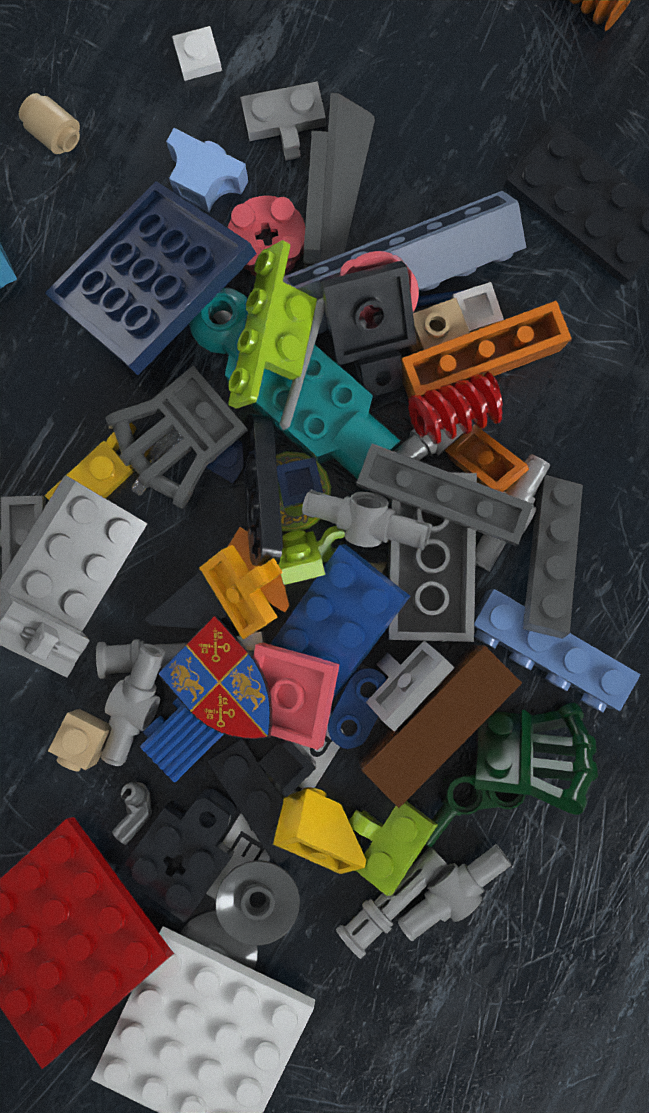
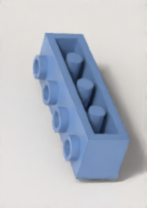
M496 589L486 590L474 611V630L476 631L474 638L493 649L498 644L512 652L509 656L511 660L529 670L535 665L548 673L545 680L564 691H568L569 687H572L584 694L581 701L602 713L606 708L621 711L641 674L571 633L561 639L523 629L525 606Z

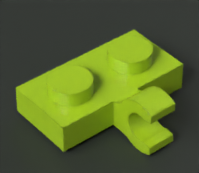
M337 526L330 527L317 542L313 531L306 533L303 530H296L282 536V557L279 563V567L283 572L281 574L283 585L325 575L322 562L329 561L337 548H333L331 544L335 539L345 537V531L338 529Z
M407 801L400 808L395 806L384 825L367 811L363 810L360 812L356 810L349 823L353 830L370 839L372 843L364 854L366 858L365 868L355 871L386 896L392 895L438 824Z

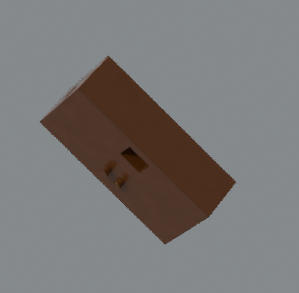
M472 644L452 664L454 669L414 710L413 714L395 731L389 728L358 759L361 770L398 808L522 684L486 646Z

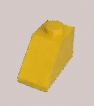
M312 787L303 788L301 791L290 794L287 798L284 797L273 845L339 874L365 868L366 858L341 804L327 798L324 791Z

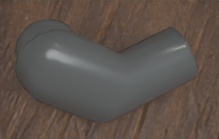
M129 782L121 790V798L125 799L127 815L113 829L112 833L125 845L136 836L152 817L150 791L141 782Z

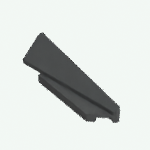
M331 93L328 132L312 131L304 241V268L345 253L375 122L374 116L370 112L339 93Z

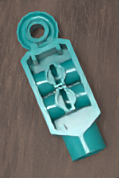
M223 288L194 317L189 325L192 336L200 346L210 352L227 353L229 355L225 371V377L229 385V380L236 369L240 352L237 349L238 339L245 329L247 320L246 302L248 298L235 289ZM223 310L232 313L231 319L225 324H215L211 321L214 314L218 311ZM315 344L290 427L283 431L280 421L293 380L264 368L258 399L250 405L261 415L271 417L273 426L311 458L315 457L319 464L335 459L358 479L371 444L394 451L401 440L369 413L373 395Z

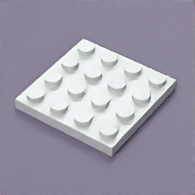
M163 926L159 934L168 944L174 955L131 992L91 1080L158 1113H263L314 1009L315 999Z

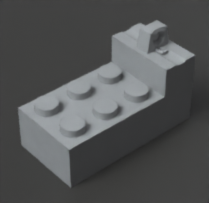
M65 475L0 580V645L68 677L77 659L90 641L82 630L147 523Z

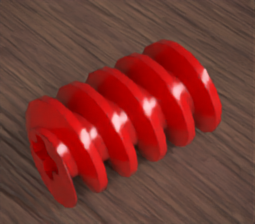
M487 371L484 375L476 374L468 381L461 379L453 386L443 385L438 392L436 390H428L424 393L423 397L420 395L411 396L409 399L411 422L416 433L421 438L428 435L433 444L436 445L441 442L440 430H443L449 439H454L457 436L456 425L465 434L472 431V419L480 429L487 426V414L493 423H500L503 415L502 396L497 380L492 373Z

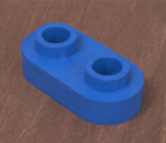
M372 668L360 669L347 682L328 721V733L336 745L350 749L360 746L367 739L378 715L366 703L369 698L361 695L360 688L363 683L372 682L375 684L377 691L387 680L379 671ZM345 720H353L357 724L356 731L351 735H346L341 731V724Z

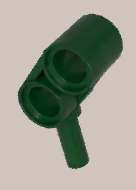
M475 769L452 772L445 778L442 784L444 797L441 799L443 805L431 819L438 825L426 844L432 847L456 814L458 816L462 814L469 815L480 809L497 807L510 810L522 804L526 795L509 793L507 796L498 797L495 791L474 789ZM459 783H471L473 792L468 800L458 802L453 799V790Z

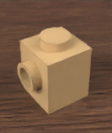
M456 298L413 313L417 345L409 346L408 348L411 353L419 352L470 333Z
M81 709L68 712L48 752L58 756L56 761L65 768L73 771H80L81 768L87 770L97 764L105 747L111 726L109 723Z

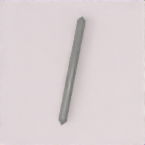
M323 298L316 301L301 377L293 379L280 421L283 431L290 427L325 311Z

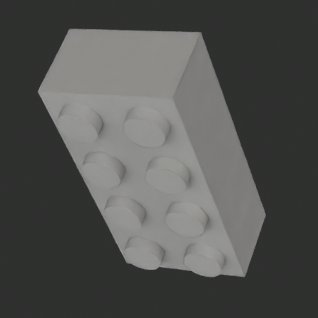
M452 473L477 483V473ZM389 498V508L396 510L397 515L432 524V529L424 550L388 540L387 578L410 595V597L387 627L386 639L474 642L476 531Z

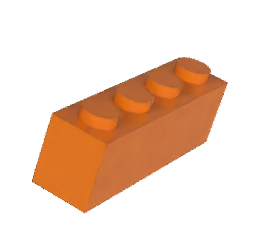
M557 300L401 358L403 386L408 399L413 395L423 397L424 393L428 390H436L438 392L443 385L453 386L458 380L468 381L473 375H484L487 371L496 376L560 352L572 338Z

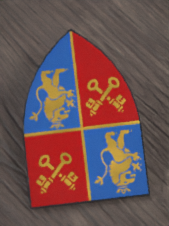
M214 615L158 672V675L185 707L206 726L217 732L237 738H270L272 702L264 673L250 651L217 615Z

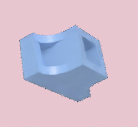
M173 128L166 142L171 158L176 162V166L169 177L175 194L210 213L216 200L227 193L242 194L248 183L245 163L227 155L223 148L212 141H205L203 143Z

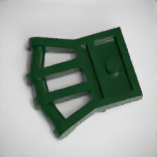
M569 703L557 711L538 715H530L525 710H522L521 714L494 711L477 729L474 789L531 795L570 814H582L587 805L585 796L591 782L597 779L598 771L597 764L593 761L592 757L597 752L596 739L589 735L582 721L584 713L577 703ZM567 727L572 738L536 733ZM533 752L575 756V761L565 762L533 758ZM536 777L572 781L569 789L563 790Z

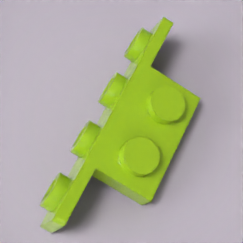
M284 240L262 250L255 262L254 269L257 273L255 284L246 302L247 320L245 329L238 339L237 349L240 352L236 369L233 371L228 385L231 391L228 405L234 408H240L257 401L264 368L290 380L299 378L302 374L317 299L283 282L290 251V244Z

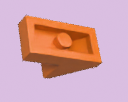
M475 424L472 426L470 433H464L445 449L449 460L465 473H477V483L500 492H504L529 470L525 462Z

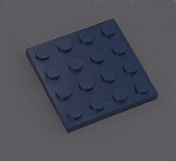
M155 181L45 294L77 324L134 373L139 375L257 253L250 242Z

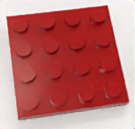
M74 817L64 820L0 878V1008L41 1069H43L174 955L168 944Z

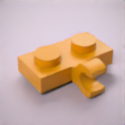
M231 545L219 551L199 567L242 639L254 634L278 618L260 589L283 573L274 558L261 567L257 566L249 571L234 545Z

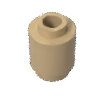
M34 93L24 100L19 110V118L23 122L24 128L54 154L69 152L75 148L80 138V125L74 117L48 96Z

